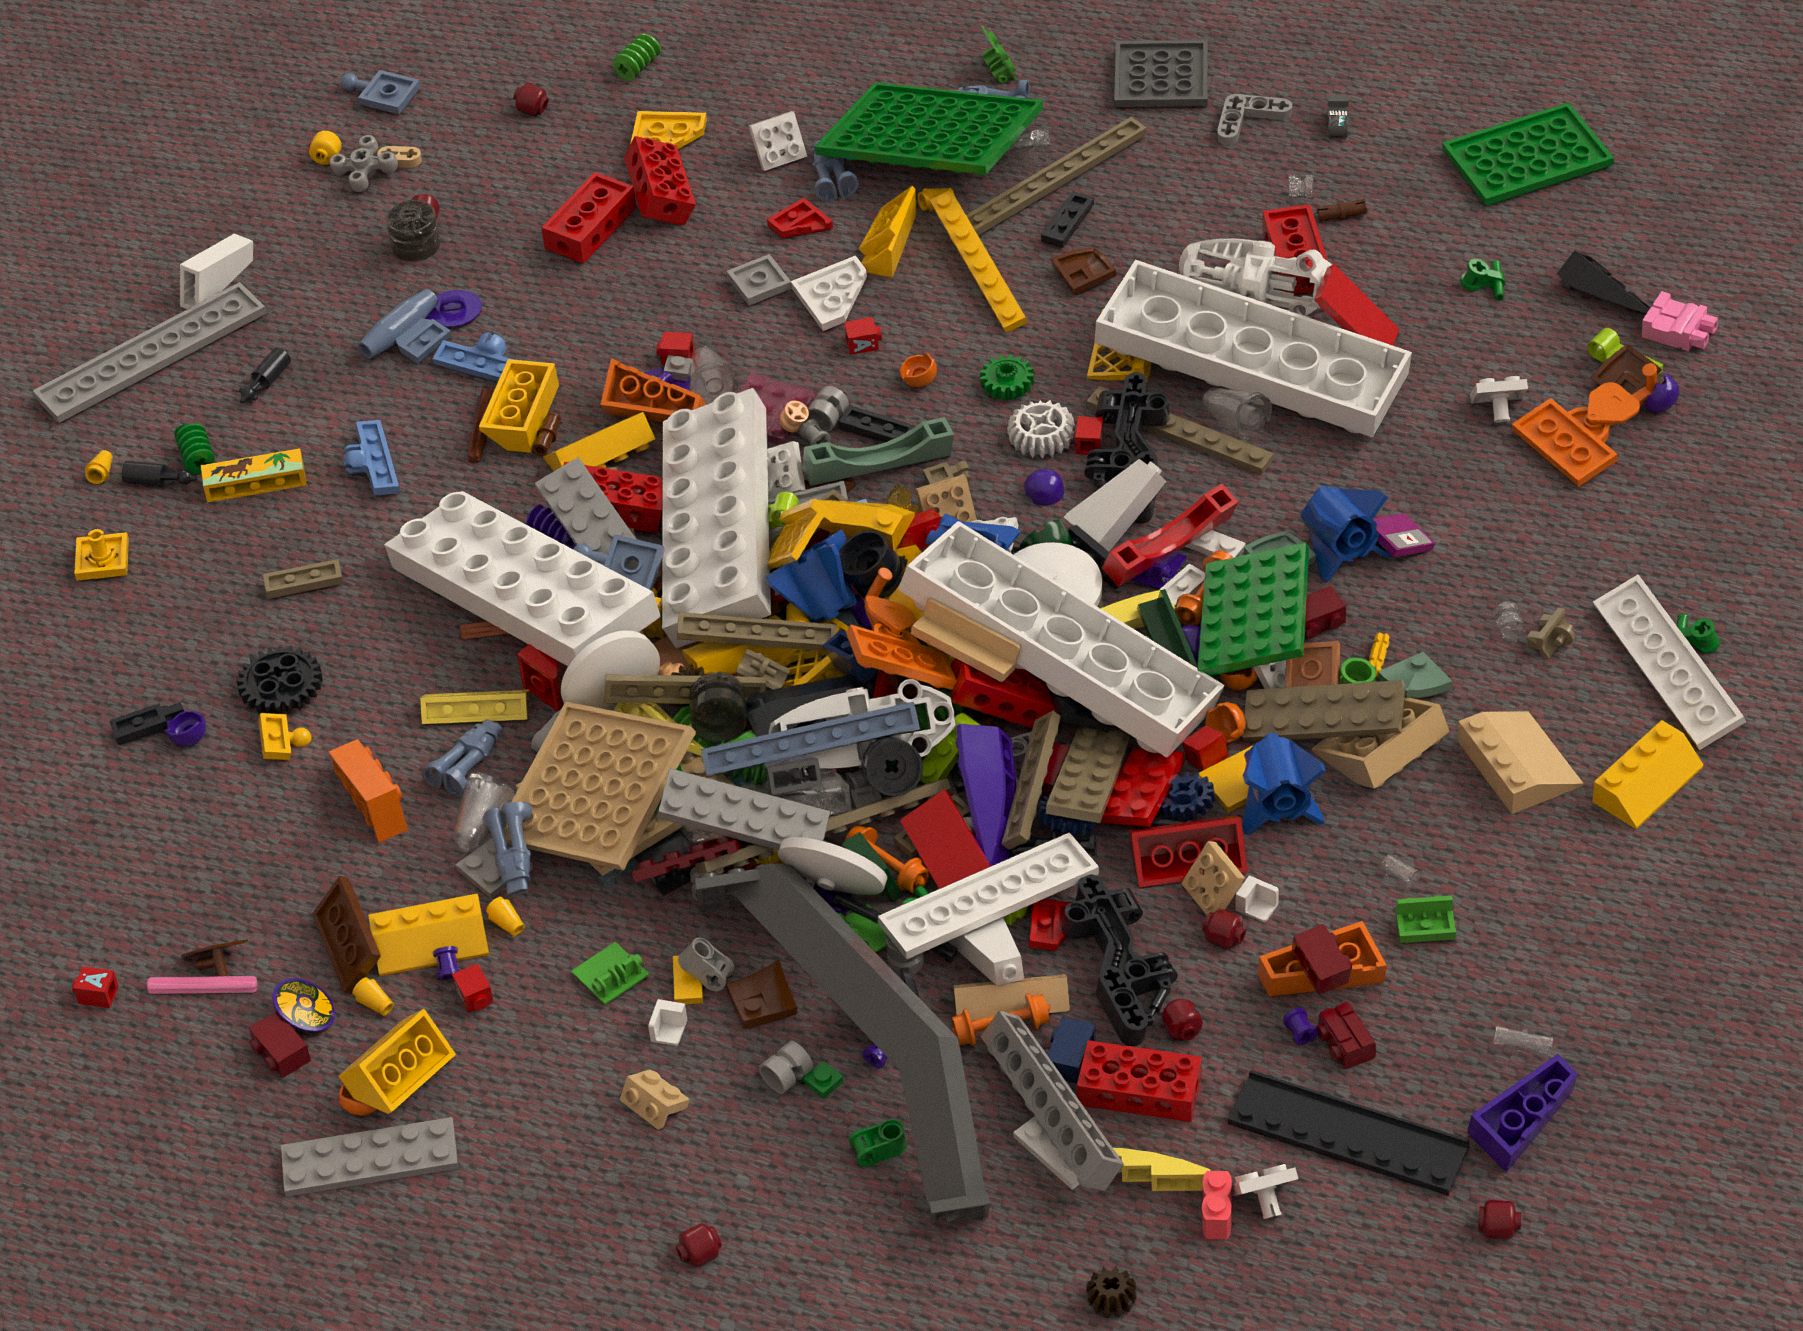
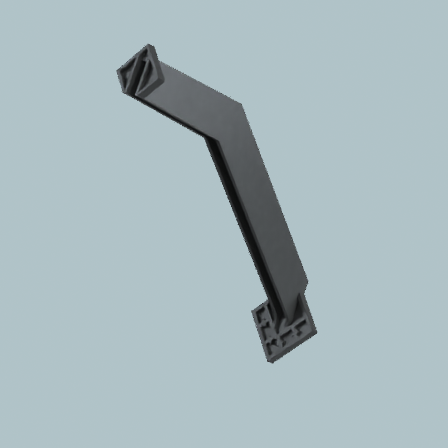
M776 863L762 864L756 866L754 870L744 871L742 868L729 870L728 874L706 873L701 875L700 878L695 879L699 913L745 906L900 1070L930 1221L936 1222L946 1218L947 1223L989 1216L990 1200L988 1192H985L958 1038L792 866Z

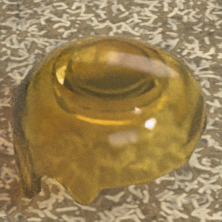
M899 484L895 485L886 498V504L898 506L915 512V514L921 513L919 504L916 506L911 504L912 493Z

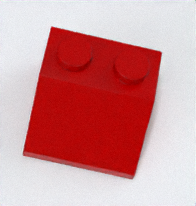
M529 644L517 653L523 688L529 690L530 693L554 710L560 711L563 707L561 696L563 669L561 663Z

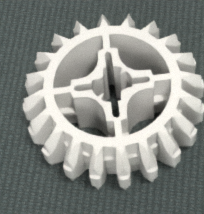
M1040 400L1039 403L1035 404L1030 401L1028 406L1021 404L1020 410H1014V414L1010 416L1009 426L1007 427L1011 445H1014L1016 451L1021 450L1023 456L1030 452L1032 458L1036 454H1040L1042 459L1045 454H1049L1053 458L1055 451L1062 454L1063 448L1069 449L1075 432L1072 413L1068 412L1067 407L1062 408L1060 403L1053 405L1051 400L1047 403H1042Z

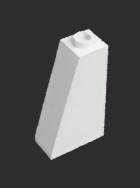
M233 234L181 263L180 307L189 309L222 292L253 261V241Z
M1138 459L1070 510L1064 518L1073 526L1078 525L1106 550L1110 551L1167 481L1159 475L1162 470L1150 461L1147 465Z
M1003 917L948 941L952 946L958 948V951L996 986L1024 979L1021 955Z

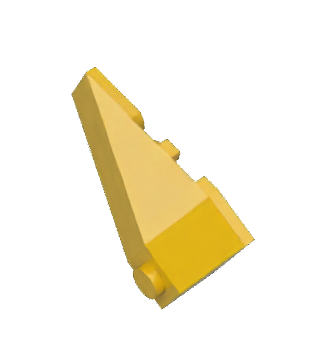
M818 500L836 512L831 522L818 526V528L832 533L842 530L847 538H851L862 531L874 530L884 536L894 551L915 517V512L892 504Z

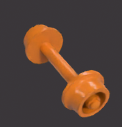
M1215 551L1203 560V570L1205 572L1207 563L1233 557L1225 551ZM1205 581L1195 595L1182 594L1177 599L1175 613L1179 622L1186 626L1198 625L1202 621Z
M857 825L849 831L845 840L861 832L883 862L898 873L896 885L900 891H909L915 894L914 890L918 886L925 887L930 873L923 866V862L919 858H913L904 865L875 845L878 836L877 831L872 827L865 828L862 825Z
M1028 993L1025 994L1026 1008L1007 1012L1020 1016L1022 1020L1030 1018L1032 1027L1036 1031L1039 1030L1040 1025L1050 1022L1049 1011L1051 1006L1046 1004L1043 994L1031 996ZM964 1009L962 1014L951 1018L953 1025L951 1031L958 1038L959 1045L970 1044L972 1047L976 1046L974 1032L986 1030L995 1016L971 1021L968 1010Z

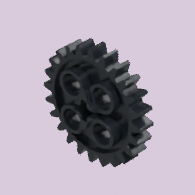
M279 645L277 651H273L269 647L266 654L258 651L259 657L250 656L251 664L243 663L244 670L238 671L239 678L236 681L239 696L242 697L244 704L248 703L250 710L256 707L259 714L264 710L269 714H272L273 711H277V714H282L283 710H287L291 714L293 707L301 710L302 702L310 704L309 697H317L316 690H321L320 682H323L321 667L317 663L316 657L311 658L309 651L303 654L301 647L294 652L292 645L286 650H283L282 646Z

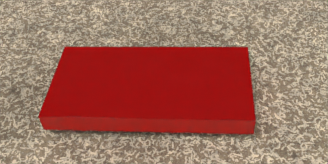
M1335 264L1327 267L1314 301L1344 330L1393 346L1399 328Z
M1143 748L1133 749L1117 777L1100 823L1150 827L1171 788L1170 782L1175 779L1185 762L1184 752L1173 751L1168 757H1165L1160 753H1152Z
M945 789L900 820L939 889L991 867L951 796Z

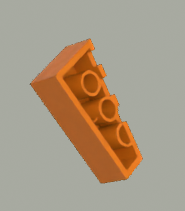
M611 358L600 405L609 415L631 417L644 412L647 420L663 422L678 410H694L707 404L699 394L675 384H669L656 376H650L639 371V369L631 366L628 367Z
M357 739L329 751L336 775L348 794L351 795L357 809H361L369 828L373 827L377 841L380 843L407 831L408 827L399 801L403 798L401 790L397 784L393 785L387 771L383 772L379 760H374L369 747L364 748Z
M1363 921L1331 931L1337 938L1340 951L1343 955L1346 954L1352 964L1349 983L1335 989L1384 983L1387 965ZM1292 945L1259 956L1257 975L1269 997L1315 992L1314 987L1292 953Z

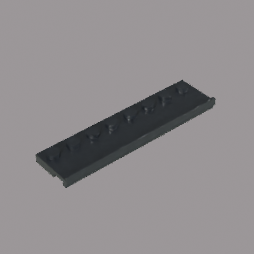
M1253 1070L1249 1072V1076L1228 1117V1125L1447 1196L1451 1192L1470 1146L1468 1139Z

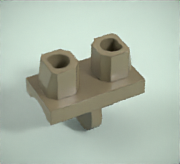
M1557 608L1553 615L1543 614L1539 621L1541 631H1531L1527 636L1530 648L1540 650L1541 656L1546 659L1552 656L1558 646H1561V644L1570 645L1575 639L1573 626L1566 622V611L1563 608Z
M747 649L735 674L742 677H765L766 689L773 690L782 688L790 669Z

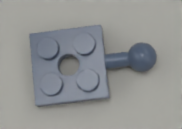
M379 70L370 82L358 80L357 76L352 73L343 75L340 81L342 88L346 91L363 90L358 97L359 105L395 114H400L421 87L419 79Z
M615 534L608 554L592 551L591 547L584 543L576 545L573 549L651 591L665 551L663 545ZM635 560L639 562V565L634 570H628L625 568L628 561Z

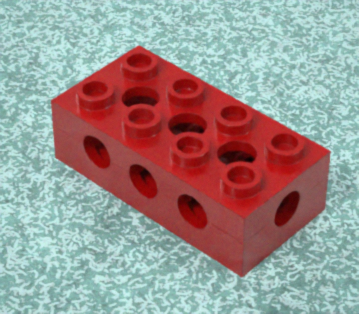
M634 136L624 155V160L632 186H634L642 217L685 225L696 203L677 146L669 142L655 141L648 137Z
M594 172L541 227L544 248L585 263L637 208L634 186Z
M1310 204L1263 211L1262 233L1266 242H1271L1275 245L1274 256L1287 259L1297 258L1308 250H1316L1328 261ZM1306 257V258H1305V263H1306V265H1307L1308 267L1312 268V267H1313V262H1312V260H1311L1310 258ZM1276 272L1277 274L1296 277L1297 281L1294 291L1280 289V291L1294 294L1314 292L1315 283H1311L1310 278Z
M584 465L628 528L652 533L658 532L663 509V478Z
M954 658L950 665L957 680L954 688L951 690L952 702L959 706L969 707L984 714L993 715L1011 723L1015 722L1033 729L1035 720L1051 711L1055 712L1046 682L1026 669L1015 668L1003 682H1000L957 658Z
M1088 1040L1077 1083V1098L1084 1107L1192 1122L1202 1077L1201 1056Z

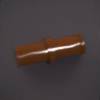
M1365 199L1345 203L1338 201V204L1317 207L1319 222L1337 218L1345 220L1348 216L1367 214Z
M548 413L543 426H540L537 431V440L533 445V452L538 456H546L551 443L557 438L556 431L561 423V417L557 413Z

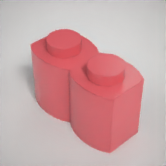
M1207 1171L1203 1177V1235L1206 1239L1227 1240L1231 1233V1175L1228 1171Z

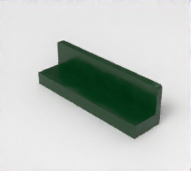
M1166 589L1160 590L1157 599L1138 604L1137 610L1149 639L1198 669Z

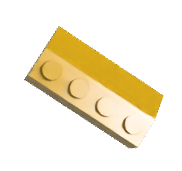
M508 359L479 425V430L507 451L531 453L533 445L537 440V431L543 425L559 387L555 364Z
M641 412L554 451L543 458L553 471L561 468L564 462H571L579 457L584 465L606 468L605 462L611 459L616 463L627 458V452L633 449L638 453L649 448L648 442L655 440V437L644 412Z
M1661 720L1594 781L1592 802L1637 829L1696 775L1704 765L1685 734Z
M478 893L368 915L371 933L381 954L377 962L379 976L437 965V959L433 957L432 952L435 949L447 946L457 947V961L489 955Z
M422 1009L399 1022L338 1077L355 1100L389 1114L456 1054L425 1009Z

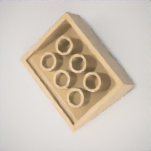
M1404 697L1401 733L1329 737L1314 746L1312 751L1354 783L1375 789L1382 786L1385 780L1393 774L1400 772L1410 761L1420 757L1422 752L1430 746L1439 743L1441 738L1450 731L1440 704Z
M1529 711L1481 712L1459 721L1458 743L1511 814L1584 786V783Z

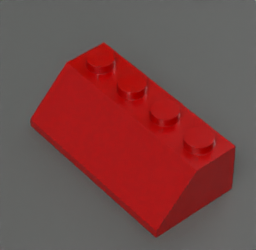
M1237 815L1128 831L1131 856L1139 888L1182 882L1208 841L1216 842L1241 873L1248 872L1241 817Z

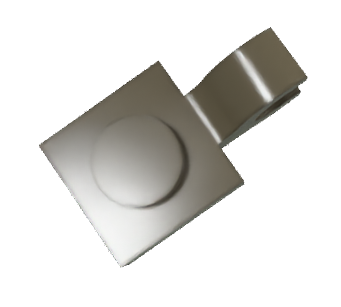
M966 461L958 462L950 467L945 462L923 469L928 485L962 474L966 476L967 480L971 479Z

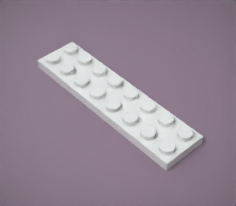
M1639 575L1634 576L1593 601L1595 608L1699 750L1746 723L1742 713Z
M1069 832L878 916V924L902 955L908 959L1079 883V879L1090 874L1099 875V866Z

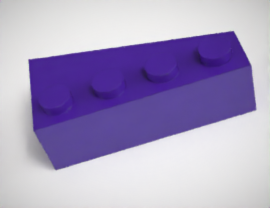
M1559 1054L1555 1055L1473 1113L1467 1133L1501 1168L1508 1172L1573 1092L1578 1073Z

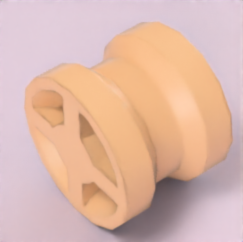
M790 401L780 414L779 423L786 431L797 432L807 420L809 411L803 403Z

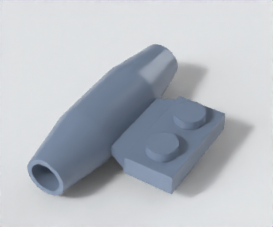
M424 289L398 304L376 322L358 343V349L361 354L371 359L397 344L400 353L419 364L437 349L443 340L446 341L451 337L448 328L434 319H425L438 304L437 296L431 290Z

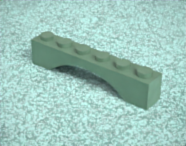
M943 417L921 422L900 437L875 446L847 448L829 442L804 447L802 470L812 486L951 456L954 433L946 418Z

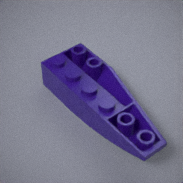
M959 724L956 726L957 738L955 740L959 749L960 759L958 760V767L962 773L977 842L990 865L994 866L1009 859L1011 849H1007L1001 843L1017 788L1012 739L999 727Z

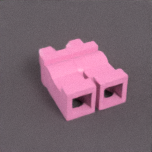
M1661 291L1653 303V307L1650 308L1643 319L1642 338L1675 348L1682 347V350L1688 352L1692 346L1704 349L1709 340V333L1714 334L1718 327V318L1707 315L1706 306L1700 305L1698 307L1693 303L1684 304L1670 299L1671 294Z

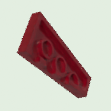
M721 836L716 838L717 843L706 846L705 842L690 846V852L681 855L679 850L664 854V860L654 863L653 858L637 863L638 868L632 871L634 881L638 882L668 873L674 868L682 869L689 867L700 860L709 861L724 855L725 852H728V855L738 852L743 847L742 842L735 838Z

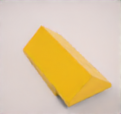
M913 186L881 207L861 243L859 250L865 255L861 263L865 267L866 273L893 278L917 215L916 189Z
M776 615L766 618L773 620H781ZM703 642L684 649L682 653L688 664L692 663L694 665V670L702 666L704 674L709 673L710 676H729L736 673L747 649L761 653L764 657L774 662H778L792 649Z

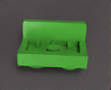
M1452 896L1396 900L1395 918L1399 943L1456 939Z

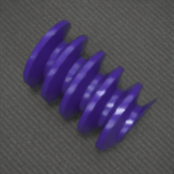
M539 504L530 511L526 525L571 549L576 546L550 507H544Z

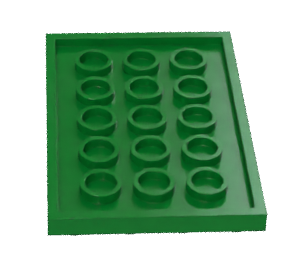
M1569 102L1442 142V151L1485 206L1614 164V157Z
M1306 542L1248 555H1240L1230 559L1217 560L1206 564L1198 671L1212 676L1304 656L1309 548Z

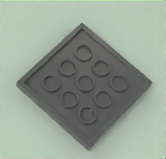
M1208 40L1116 41L1114 107L1207 106Z

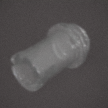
M1387 855L1381 865L1386 875L1390 873L1408 886L1417 877L1418 870L1399 860L1398 855Z

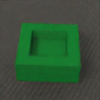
M824 1061L803 1077V1084L823 1099L844 1082L843 1076Z

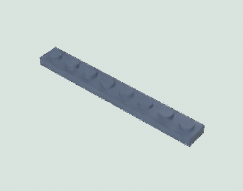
M914 702L704 748L701 749L706 775L710 777L763 765L766 761L796 755H808L919 730L920 726Z

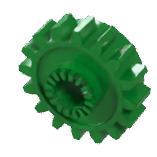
M1009 354L1008 358L999 355V360L991 358L990 364L984 363L983 370H980L981 388H985V394L990 393L994 399L998 398L1005 401L1015 400V398L1020 396L1023 397L1026 391H1031V385H1034L1033 367L1029 366V361L1022 362L1021 356L1013 359L1012 354Z

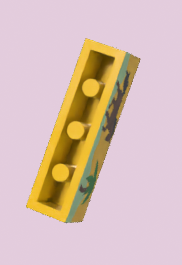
M300 448L201 465L203 487L207 502L307 485Z

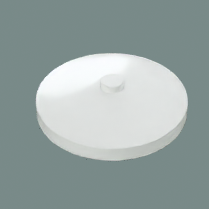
M1040 543L1026 547L1014 554V556L1095 606H1098L1102 596L1101 572L1096 562L1084 551L1063 543Z
M635 631L613 632L596 639L581 650L568 666L561 684L563 702L614 711L617 703H604L605 674L658 675L660 657L656 647L645 635Z
M790 837L782 841L778 851V857L785 865L792 866L801 876L827 890L875 895L883 892L887 881L885 872L872 861L853 851L828 842L803 837Z

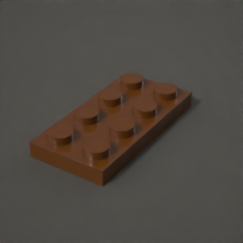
M339 876L314 910L312 916L344 993L352 994L356 984L368 975L373 966L378 962L381 954L349 878Z

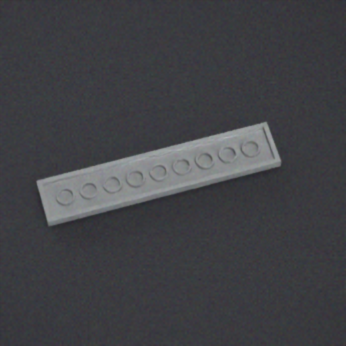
M239 282L33 390L34 398L60 423L265 315V306Z

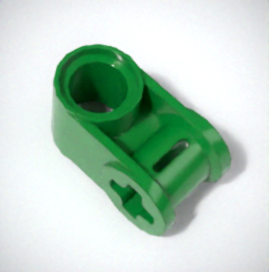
M895 1119L886 1120L868 1128L858 1129L849 1137V1143L851 1147L855 1148L857 1153L856 1160L861 1167H867L877 1164L879 1161L898 1156L907 1148L904 1126Z

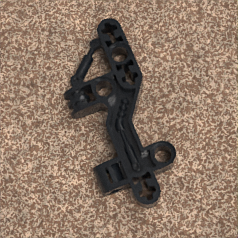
M1134 372L1126 376L1123 390H1104L1099 394L1095 416L1103 417V423L1116 425L1115 437L1117 448L1093 449L1088 453L1087 467L1084 474L1088 479L1094 481V485L1097 488L1104 486L1138 459L1147 465L1151 461L1159 467L1158 458L1143 438L1142 432L1144 426H1163L1169 422L1168 398L1162 393L1148 392L1146 376L1142 373ZM1156 495L1136 518L1135 523L1143 524L1152 519Z
M1090 874L1079 879L1075 902L1065 907L1061 929L1063 934L1071 939H1079L1090 935L1094 936L1104 954L1096 996L1121 1042L1127 1046H1137L1143 1042L1147 1026L1153 1025L1154 1015L1161 1010L1167 995L1170 994L1172 983L1177 979L1178 974L1168 961V955L1164 952L1145 956H1137L1132 952L1134 938L1127 925L1137 922L1143 915V910L1130 888H1121L1108 891L1100 877ZM1156 989L1157 992L1149 1006L1151 1011L1149 1014H1146L1136 996Z

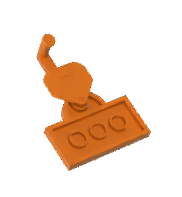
M1648 363L1642 368V373L1646 376V386L1632 395L1617 383H1604L1590 393L1588 407H1579L1568 412L1550 398L1512 424V431L1575 485L1580 487L1618 461V454L1605 444L1610 434V426L1615 423H1624L1639 412L1640 407L1645 404L1646 398L1655 390L1657 367L1653 363Z
M880 568L864 599L865 611L872 630L850 625L846 632L857 663L865 668H877L890 675L898 674L908 679L930 683L936 688L944 687L952 690L957 680L945 652L921 645L918 639L907 631L916 623L910 609L902 604L879 598L887 581L892 579L890 570Z

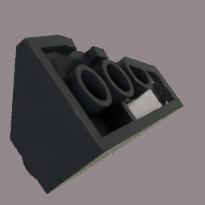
M1574 250L1557 272V275L1562 278L1560 282L1570 290L1575 288L1645 314L1651 308L1631 291L1627 292L1625 290L1626 286L1621 281L1612 277V273L1588 254Z
M849 675L756 693L748 697L742 705L758 737L769 734L770 723L789 711L817 699L846 693V690L854 689ZM800 723L786 725L787 730L793 729Z

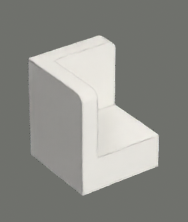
M1248 876L1236 893V911L1263 923L1269 919L1279 903V889L1252 876Z
M657 1000L648 1025L651 1042L673 1046L679 1044L687 1023L684 1003Z

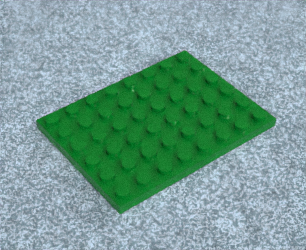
M874 82L814 146L815 154L827 158H846L851 161L865 160L869 163L882 162L889 165H908L912 168L926 167L932 170L943 169L952 170L955 173L969 172L975 175H984L991 170L1044 109L1043 100Z

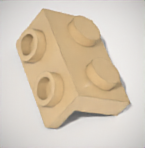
M650 1069L627 1076L620 1097L622 1103L656 1129H662L667 1116L685 1110L690 1101L677 1087L670 1085L657 1072Z

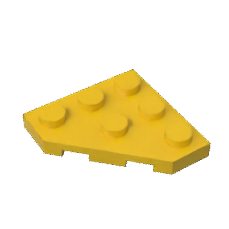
M638 111L631 142L634 136L648 137L655 141L672 143L679 149L704 135L707 122L706 113Z

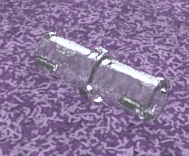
M1497 1025L1493 1043L1516 1047L1521 1052H1524V1049L1550 1055L1554 1037L1528 1033V1029L1519 1031Z

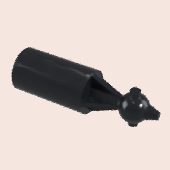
M278 347L274 348L253 371L249 387L239 389L241 393L240 403L256 401L258 397L255 396V392L264 388L268 389L291 363V358L285 350Z
M125 461L122 467V480L124 483L163 487L175 481L187 485L198 479L197 476L191 474L188 470H182L178 473L165 464Z

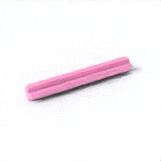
M255 976L150 977L147 982V989L150 994L254 993L258 986Z

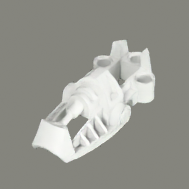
M1233 238L1212 239L1189 244L1180 257L1179 270L1183 276L1266 304L1289 308L1288 311L1302 315L1299 311V305H1302L1306 309L1305 317L1312 318L1315 314L1325 312L1314 299L1327 267L1332 264L1325 260L1321 253L1316 250H1308L1297 258L1287 259L1274 256L1275 245L1271 242ZM1204 253L1230 260V263L1225 268L1206 267L1204 261H1201V255ZM1306 257H1308V258H1310V259L1312 260V262H1313V267H1312V268H1310V267H1308V266L1306 265V263H1305V258H1306ZM1276 272L1310 278V282L1315 283L1313 297L1293 296L1294 293L1273 290V288L1294 291L1297 283L1296 277L1277 274ZM1203 273L1213 275V278L1222 281L1202 278L1199 276H1203Z
M908 679L899 685L897 694L869 699L868 690L860 687L846 690V693L809 702L789 711L770 723L769 734L787 730L786 725L820 719L829 721L914 702V705L925 704L929 729L891 737L901 738L911 745L917 737L924 739L926 749L924 752L919 753L923 757L930 752L933 746L951 732L955 726V719L949 696L931 687L921 685L916 680ZM911 684L916 687L917 695L914 699H907L903 696L902 690L905 685ZM942 706L947 709L948 718L945 721H938L934 717L936 707ZM875 740L812 753L806 756L818 758L820 769L853 766L861 768L863 753L869 744Z

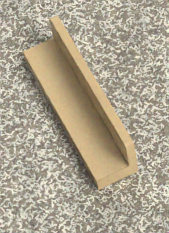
M933 598L927 600L923 616L912 625L910 632L911 635L1000 682H1003L1015 670L1021 649L1019 643Z
M1065 974L1024 978L1023 980L996 986L992 981L953 985L956 1016L962 1014L964 1009H967L971 1021L995 1016L998 1011L1011 1012L1026 1008L1025 994L1028 993L1031 996L1043 994L1046 1004L1051 1006L1049 1013L1070 1010L1068 984Z

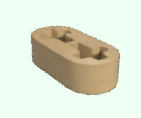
M385 146L377 152V156L386 151L392 152L396 156L398 168H413L422 162L421 151L416 147Z

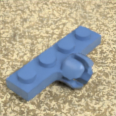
M487 332L480 336L477 344L473 347L443 340L433 357V361L438 366L498 382L507 360L511 358L503 357L507 350L505 341L496 334L492 335L491 339L488 340L491 333Z
M381 420L356 422L355 430L359 444L347 445L344 448V451L347 452L343 457L346 472L351 475L367 473L374 496L398 494L399 484Z

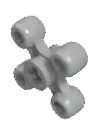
M365 135L359 140V149L353 151L350 158H346L342 154H335L330 158L329 165L332 172L337 176L345 175L348 171H354L349 175V184L353 191L363 192L369 186L367 178L373 177L377 169H381L384 173H392L397 169L398 162L396 156L390 151L374 156L378 152V143L373 136Z

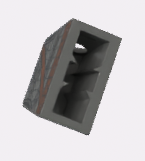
M796 755L765 762L768 787L771 795L822 785L819 762L816 757ZM805 766L808 767V771H809L808 774H807V772H806Z

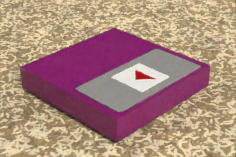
M1405 513L1373 518L1378 527L1376 526V532L1379 534L1377 541L1393 557L1433 550L1435 542Z

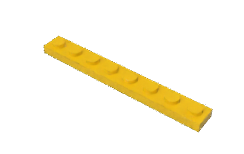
M949 190L930 199L934 211L1005 333L1027 324L1024 313L953 192Z

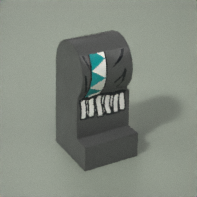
M1328 95V137H1348L1349 95Z

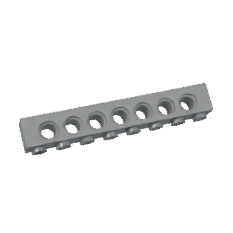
M998 1011L981 1035V1038L987 1045L988 1052L996 1058L1000 1064L999 1068L1012 1081V1087L1021 1094L1025 1100V1106L1038 1119L1039 1126L1050 1136L1052 1145L1061 1152L1065 1164L1072 1168L1078 1177L1077 1181L1079 1184L1087 1189L1094 1188L1105 1191L1124 1163L1021 1017Z

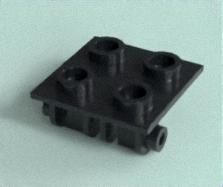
M678 830L634 857L638 863L652 858L655 863L664 860L663 855L679 850L680 855L690 852L689 847L691 844L682 832ZM695 864L682 869L674 868L668 873L651 877L650 879L661 895L664 896L691 881L690 872L695 867Z

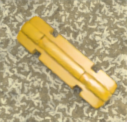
M1380 632L1375 635V643H1373L1369 656V662L1376 666V677H1378V671L1382 670L1381 667L1384 663L1390 638L1388 634Z

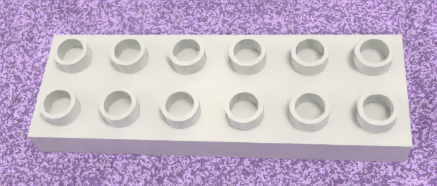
M1138 260L1134 261L1098 317L1094 342L1112 348L1119 354L1132 355L1156 363L1166 370H1176L1205 380L1210 385L1223 386L1249 395L1257 401L1270 402L1296 411L1304 417L1317 418L1343 427L1351 433H1361L1370 437L1374 436L1409 374L1412 354L1410 351Z
M754 388L737 394L726 392L718 396L713 403L694 410H678L667 420L663 421V546L665 551L662 557V629L676 648L696 642L677 639L678 612L760 619L771 615L770 586L765 578L770 574V567L768 566L770 555L766 407Z
M463 491L454 492L443 497L438 508L422 519H414L405 523L400 529V534L384 544L391 565L395 570L527 644H531L536 649L567 666L570 665L581 650L596 639L618 631L640 632L661 617L653 591Z
M959 521L907 565L898 588L899 591L912 598L914 604L922 611L925 609L927 600L933 598L1019 643L1021 649L1015 668L1026 669L1045 681L1053 693L1063 697H1071L1090 709L1092 715L1098 721L1119 727L1135 737L1137 743L1146 751L1160 753L1165 757H1168L1206 718L1207 711L1215 707L1225 686Z

